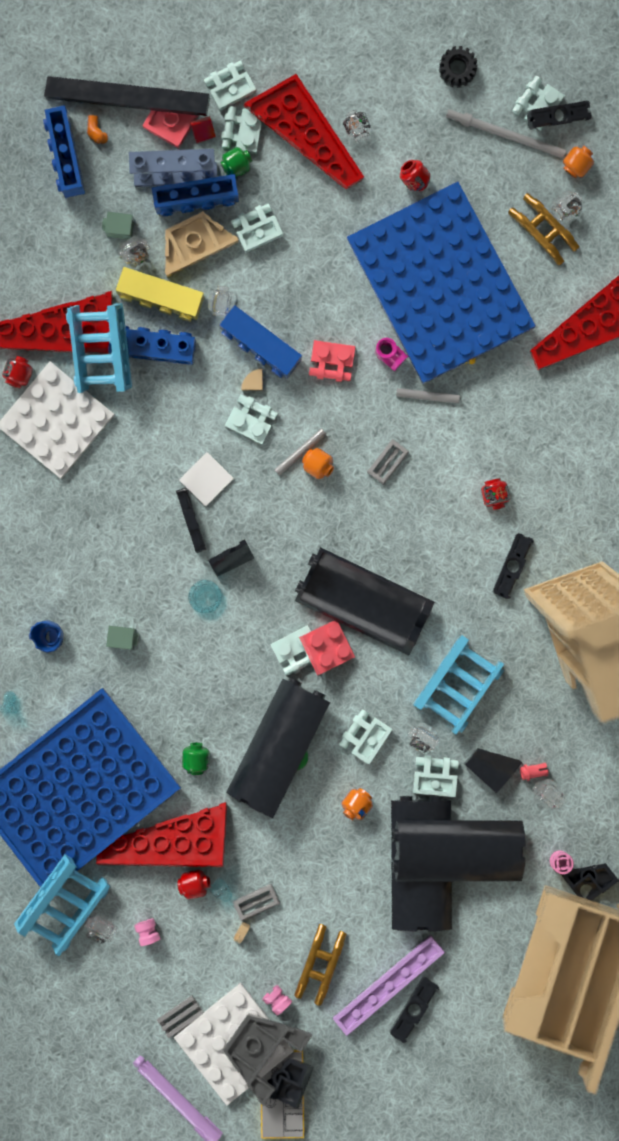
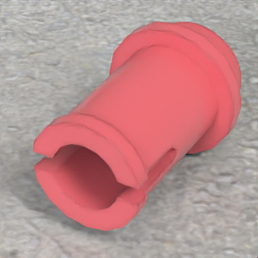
M546 763L531 766L525 764L524 767H520L522 780L530 781L531 778L548 776V769L539 771L547 768Z

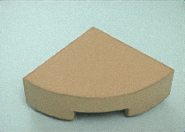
M262 369L254 370L245 377L241 387L242 391H262Z
M241 923L233 938L234 941L241 944L250 928L249 924Z

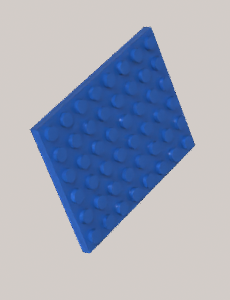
M458 181L347 236V240L422 384L534 329L536 326Z
M101 688L0 769V836L41 888L65 854L73 859L76 865L75 871L80 870L182 787L106 690Z

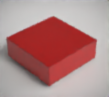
M210 116L190 122L196 143L216 137Z

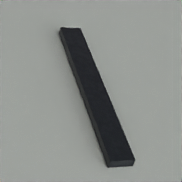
M47 76L44 92L46 99L198 116L208 115L211 97L209 93Z

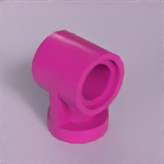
M382 338L376 345L375 353L377 358L394 372L408 358V355L391 338ZM387 345L392 349V352L386 355L381 352L380 348Z

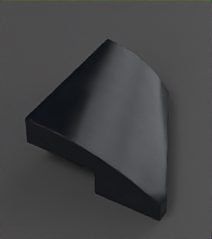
M245 539L240 541L239 545L229 548L208 560L217 577L254 559Z
M477 748L463 764L497 794L522 762L518 759Z
M606 863L572 869L567 874H560L579 897L584 898L580 893V888L585 884L590 885L592 889L586 897L590 901L619 882V879Z
M289 1058L282 1068L271 1075L272 1078L267 1081L275 1087L274 1092L269 1098L279 1100L294 1108H299L314 1066Z

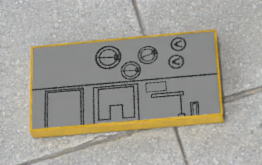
M294 1050V1052L265 1074L262 1079L268 1081L272 1078L271 1075L279 1071L289 1058L303 1062V1050L302 1052ZM304 1095L299 1108H294L271 1098L267 1100L264 1106L261 1105V1139L304 1138Z

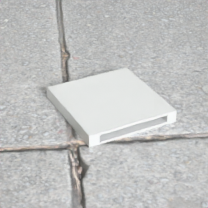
M206 452L179 481L207 506L234 478Z

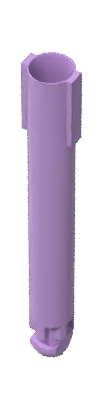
M138 1056L133 1062V1065L138 1068V1072L194 1127V1130L205 1141H218L222 1132L206 1116L204 1117L148 1060L145 1061L144 1057Z

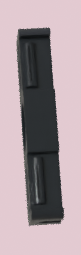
M582 101L527 111L528 128L532 130L537 127L569 124L574 121L584 120V118L585 121L590 120L591 112H588L590 102ZM557 109L563 112V119L561 121L555 118Z
M187 488L176 490L195 552L206 551L207 549L195 518L196 515Z
M521 533L515 535L492 590L494 594L505 599L511 598L508 595L511 594L516 582L515 579H519L526 562L524 558H526L531 546L530 542L534 543L532 538L525 537ZM515 560L519 564L516 572L508 570L507 564L509 561Z
M427 977L421 978L390 1029V1034L402 1043L407 1042L405 1038H408L415 1024L418 1025L428 1008L427 1004H429L436 992L435 989L439 990L438 984L430 981ZM410 1005H419L420 1012L417 1015H411L408 1011Z

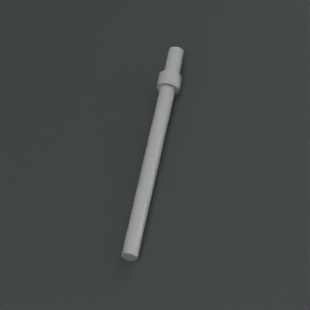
M448 109L446 117L461 122L463 126L469 127L470 125L564 158L566 153L564 149L473 118L471 114H462Z

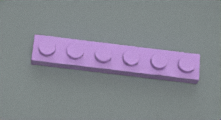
M429 935L337 1013L333 1020L346 1036L349 1035L445 953L444 950Z

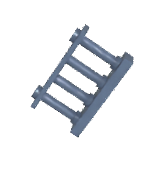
M214 149L129 152V173L134 174L135 187L164 186L217 177V162H215Z

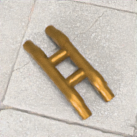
M527 193L523 200L539 214L531 221L514 207L508 211V214L531 234L559 266L565 260L551 243L558 235L568 244L572 251H576L580 246L575 241L573 235L563 227L538 199ZM544 220L553 228L545 237L536 228Z
M323 924L318 925L302 975L294 993L296 998L301 999L309 978L320 981L321 984L314 1001L318 1006L323 1004L347 935L345 932H338L332 953L320 950L327 928ZM316 958L328 961L325 974L312 970Z

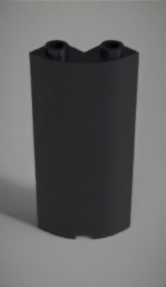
M321 547L317 555L313 553L308 562L311 568L304 582L300 580L295 589V592L298 593L295 601L409 656L435 602Z
M290 678L289 681L282 679L226 791L236 800L249 805L248 807L272 819L330 705V702L325 700L326 695L316 690L311 693L300 687L302 683L293 678Z
M400 796V800H391V833L392 829L396 827L397 820H451V800H443V796H430V800H413V796ZM391 838V860H395L396 844L392 842ZM391 872L392 930L417 932V930H428V932L452 930V881L396 882L395 873Z
M397 820L395 829H392L391 838L392 842L396 844L397 851L395 860H391V872L395 873L396 882L522 881L526 859L523 857V847H526L524 825L521 820Z

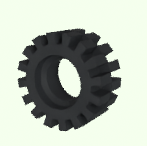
M454 46L451 51L448 49L442 55L439 66L440 77L444 79L446 84L450 83L451 87H454V85H457V88H461V85L465 87L475 77L478 66L477 58H474L475 54L473 52L469 53V48L463 50V46H459V49H456V46ZM456 60L464 62L466 65L465 72L462 74L453 73L450 69L451 63Z

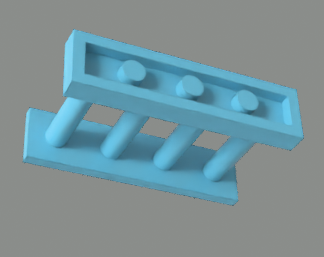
M123 303L107 306L106 312L80 313V305L67 308L66 320L70 327L75 369L74 385L77 387V393L88 390L91 384H114L117 392L132 388ZM107 320L109 322V333L83 334L81 321ZM110 342L112 353L85 355L84 343ZM112 363L114 365V375L88 376L87 364Z
M463 635L459 636L413 704L420 710L423 707L426 709L430 708L452 723L454 728L451 731L455 734L458 731L461 733L468 725L466 720L492 681L494 679L498 680L504 672V669H502L504 663L498 662L494 666L469 649V645H467L469 639ZM459 654L461 656L465 655L490 673L484 684L457 666L455 660ZM447 672L454 673L478 690L472 701L445 683L443 677ZM435 689L437 691L441 690L466 707L460 719L433 701L431 695Z
M66 854L14 923L17 932L24 937L29 931H34L52 941V948L57 956H60L63 951L68 949L72 938L99 901L107 895L110 888L107 880L103 877L96 883L75 871L76 865L73 859ZM72 878L92 891L85 900H82L62 888L67 879ZM58 895L78 907L72 918L50 906L54 896ZM46 913L66 925L60 935L37 923L41 914Z

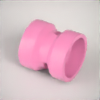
M560 850L555 851L549 861L550 866L559 874L569 873L574 864L572 857Z
M154 918L134 925L135 931L140 936V946H146L161 939L159 933L155 930L156 923Z
M276 985L272 988L273 991L270 994L267 993L262 1000L266 1005L271 1004L273 1013L278 1016L291 1004L292 1000L288 996H284L282 989Z

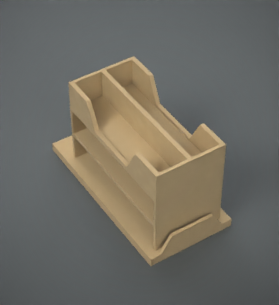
M602 561L523 589L526 598L545 616L567 684L572 689H576L575 678L578 679L583 685L593 713L602 723L619 717V574Z
M545 885L536 911L538 917L516 985L511 989L502 1017L504 1031L582 1058L583 1061L580 1064L578 1074L583 1078L586 1090L596 1094L619 1022V904H617L618 909Z

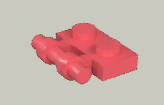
M314 340L311 362L319 363V367H310L309 376H316L317 379L322 380L323 378L336 379V382H342V380L350 381L351 373L343 372L344 367L352 368L355 346ZM325 364L338 366L337 371L326 370Z

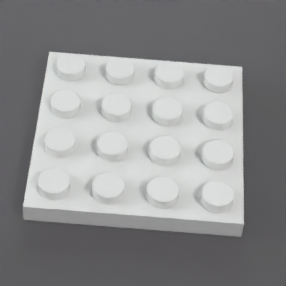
M49 362L0 420V429L62 479L115 414L87 391L77 393L74 381L52 362Z
M241 982L208 1008L200 1017L174 1036L180 1047L226 1105H229L249 1087L227 1058L223 1048L248 1013L269 1019ZM282 1039L258 1073V1076L262 1078L294 1052L292 1046Z

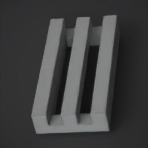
M392 439L367 473L384 485L409 451ZM394 445L396 449L389 456V458L386 460L383 466L379 469L377 473L373 472V470L384 458V456L387 454L390 448ZM399 450L402 451L403 453L395 462V464L391 467V469L384 476V478H381L380 475L383 473V471L386 469L389 463L393 460V458L396 456Z
M269 884L234 900L233 904L240 920L243 921L280 904V901L272 884ZM268 890L270 891V894L265 895L257 900H254L244 906H239L240 903L248 899H251ZM273 898V902L243 915L242 911Z
M191 995L156 1021L162 1026L161 1028L166 1032L167 1037L170 1038L200 1017L204 1011L193 995ZM190 1002L193 1003L191 1007L165 1024V1019ZM197 1009V1013L183 1021L181 1024H179L172 1030H169L170 1026H172L180 1019H182L183 1017Z

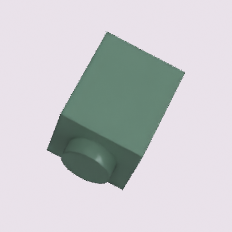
M107 212V218H103L102 230L105 231L106 236L132 240L134 228L133 215Z
M118 626L108 627L106 647L134 650V646H138L139 633H136V629Z

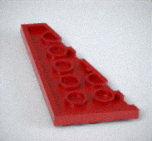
M297 74L244 103L243 107L344 189L347 190L364 179V175Z
M619 275L530 350L537 370L619 338Z
M113 291L43 309L40 312L28 313L11 320L0 321V349L72 352L70 327L66 320L67 308L80 305V313L106 312L107 306L112 305ZM107 320L81 321L83 334L109 333L110 331ZM109 342L84 343L85 353L109 354Z
M227 802L122 835L97 855L96 864L224 867Z

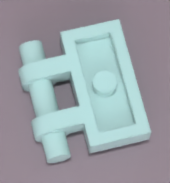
M241 61L235 64L230 63L226 65L227 68L219 72L214 71L210 73L209 77L204 79L206 87L213 84L216 86L210 90V94L219 111L256 93V88L247 71L240 75L238 74V71L244 69ZM230 75L233 78L225 83L221 82L222 79Z
M535 76L533 81L529 82L525 87L526 91L522 97L516 100V106L512 112L520 115L522 110L527 112L532 109L556 106L560 104L565 95L549 84L546 85L544 90H541L538 86L541 84L542 79ZM534 94L538 99L532 106L528 101ZM537 127V129L540 130V131H542V129L544 128V127Z
M229 106L228 113L225 114L224 118L226 122L225 130L221 135V140H223L222 148L230 149L231 142L237 143L236 147H240L243 152L247 150L251 154H257L262 121L247 109L242 110L241 117L236 116L237 108ZM234 124L240 125L238 135L233 134Z
M269 203L262 207L259 205L255 207V210L247 214L241 213L237 215L238 218L231 220L233 228L241 225L243 227V230L236 233L245 253L283 236L275 215L269 218L265 216V214L272 211ZM256 218L260 219V222L249 226V221Z
M240 394L237 402L243 404L244 407L242 411L235 407L233 408L225 427L263 445L272 427L265 423L267 417L275 420L278 413L271 410L272 407L268 405L263 406L255 402L254 398L250 396L247 398ZM250 408L261 413L259 419L248 414Z
M308 625L270 644L280 663L285 660L289 661L290 665L283 669L286 676L292 673L297 674L301 672L300 669L310 664L312 665L308 655L297 662L293 657L305 651L299 637L311 632Z
M362 709L359 715H355L353 718L354 722L349 730L345 731L342 735L343 739L339 745L346 749L350 742L356 746L351 753L367 764H370L392 731V728L375 717L370 724L367 723L365 719L369 713ZM362 726L366 731L359 740L354 736Z
M427 755L416 757L415 765L423 766V772H414L413 793L456 797L457 775H449L450 768L458 769V761L450 760L448 757H443V759L431 758V756ZM430 767H441L442 774L430 773Z

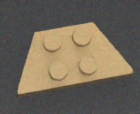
M201 212L165 230V274L169 277L238 243L239 240L235 235L233 236L225 230L222 225L213 221L204 212Z

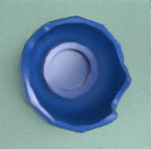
M51 620L37 622L30 630L29 639L34 642L35 648L47 653L53 652L63 643V630L59 624ZM48 632H49L50 642L46 639V635H47Z

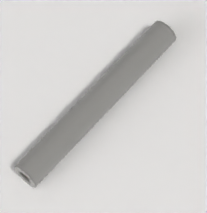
M397 388L396 397L459 403L460 395Z
M322 428L282 462L275 469V472L279 476L282 475L327 435Z

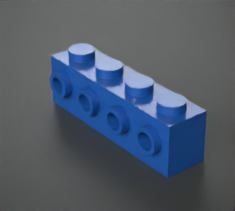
M65 105L45 109L46 119H43L46 132L49 131L50 139H47L49 150L53 152L55 158L52 159L54 172H58L59 179L56 180L58 191L62 192L65 198L86 194L69 113Z
M235 174L151 187L157 215L161 214V216H171L173 212L179 211L190 213L197 208L209 210L213 209L216 205L222 204L228 207L235 205V202H239Z
M235 305L219 325L222 330L221 334L230 341L232 338L239 343L238 347L246 353L250 351L256 355L255 359L260 364L271 366L273 368L271 371L279 378L284 376L288 379L302 360L300 353Z
M125 325L129 358L193 365L196 339L192 337L191 333L179 332V335L171 334V331L168 330L150 332V329L145 327H138V330H133ZM110 342L108 347L109 354L112 353V346Z

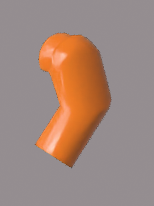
M89 115L87 125L88 136L97 144L107 143V133L102 132L98 128V116Z

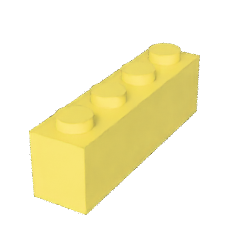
M123 267L116 287V292L120 295L119 298L124 301L132 302L133 299L139 301V305L145 308L158 307L160 308L159 311L164 314L171 315L173 312L179 314V318L189 322L192 319L197 320L205 297L203 292Z

